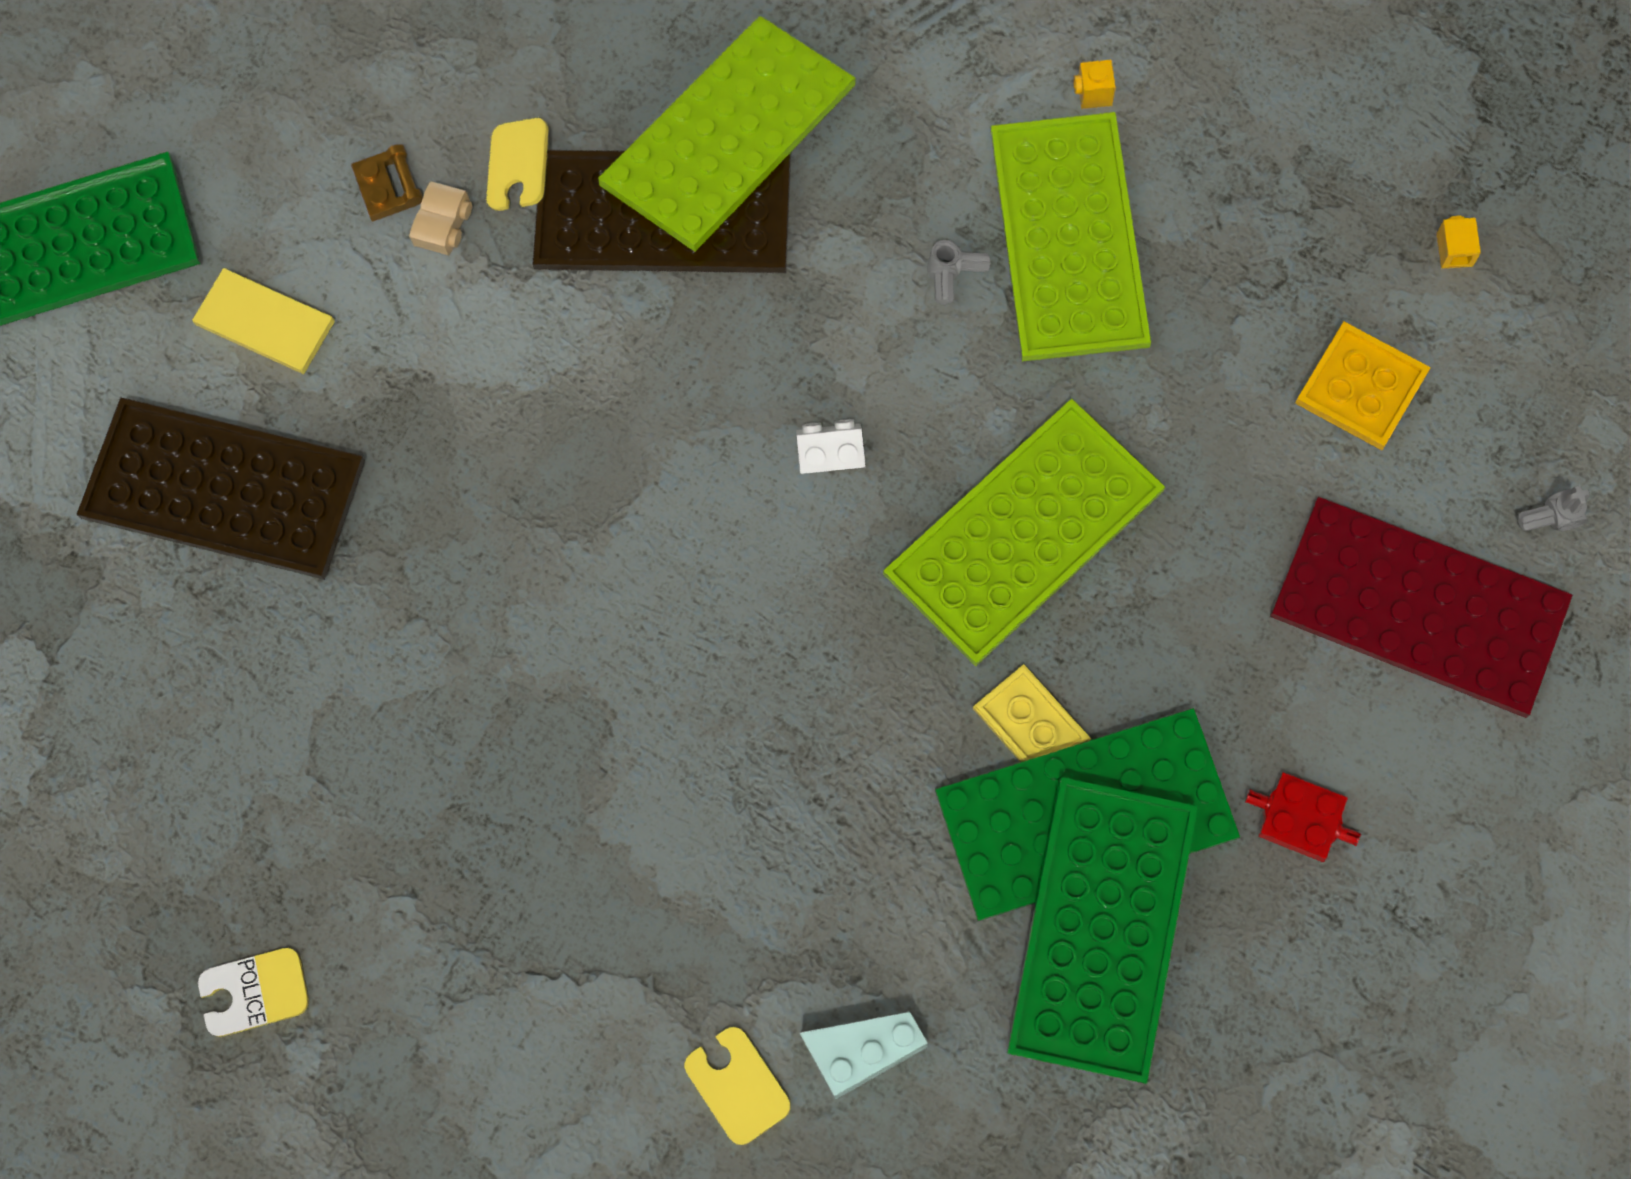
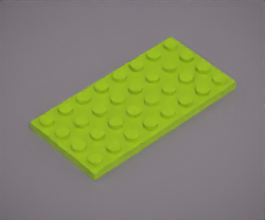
M759 16L598 178L599 185L684 245L696 251L855 86V77L762 16Z
M1116 112L992 125L990 133L1022 362L1150 348L1151 337Z
M1071 398L883 570V575L976 667L1162 494L1165 486Z

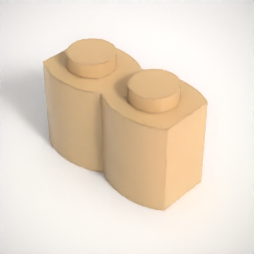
M430 181L423 195L420 210L411 227L409 237L413 245L450 255L453 247L457 248L459 246L462 236L459 228L464 220L469 219L472 211V202H470L467 192Z

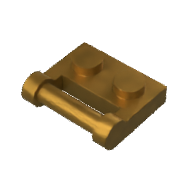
M401 144L393 145L383 153L351 164L372 222L415 207L422 202L423 196L421 191L416 189L405 159L407 153L405 147ZM392 164L395 165L404 190L403 196L396 197L386 169L387 166Z

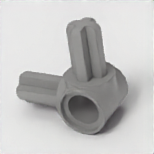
M940 240L935 243L927 263V271L930 277L934 279L935 301L940 303V305L953 302V279L960 274V271L988 272L991 264L989 254L961 252V247H958L949 240ZM938 258H944V259H946L948 262H947V263L942 262V261H940Z
M1580 486L1558 492L1547 499L1545 506L1519 513V526L1523 531H1530L1551 525L1554 529L1557 528L1558 531L1577 528L1588 521L1585 512L1587 508L1586 500L1589 498L1590 493L1588 490H1582Z

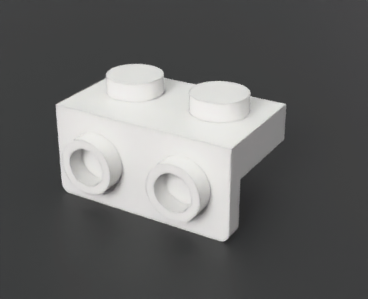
M852 419L835 421V426L822 427V423H808L802 425V429L796 430L800 474L865 467L860 423L854 424Z

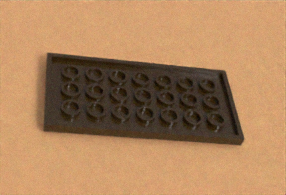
M547 150L544 195L541 201L537 203L533 251L534 270L786 273L790 154L696 251H693L599 185L598 178L625 151Z
M120 397L76 515L83 520L325 580L365 459L361 455Z

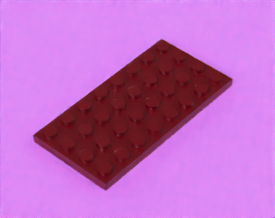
M1318 496L1270 617L1527 718L1531 714L1573 595Z

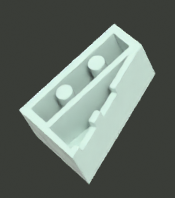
M910 1012L800 1033L835 1100L924 1050L928 1044Z

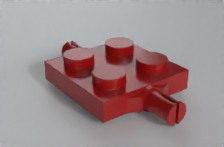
M1282 772L1276 789L1269 797L1252 789L1247 794L1245 803L1264 809V822L1258 837L1320 862H1325L1330 847L1336 839L1356 847L1361 836L1360 832L1342 826V813L1348 797Z

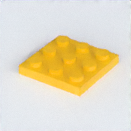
M1343 321L1295 404L1372 446L1383 450L1431 367Z

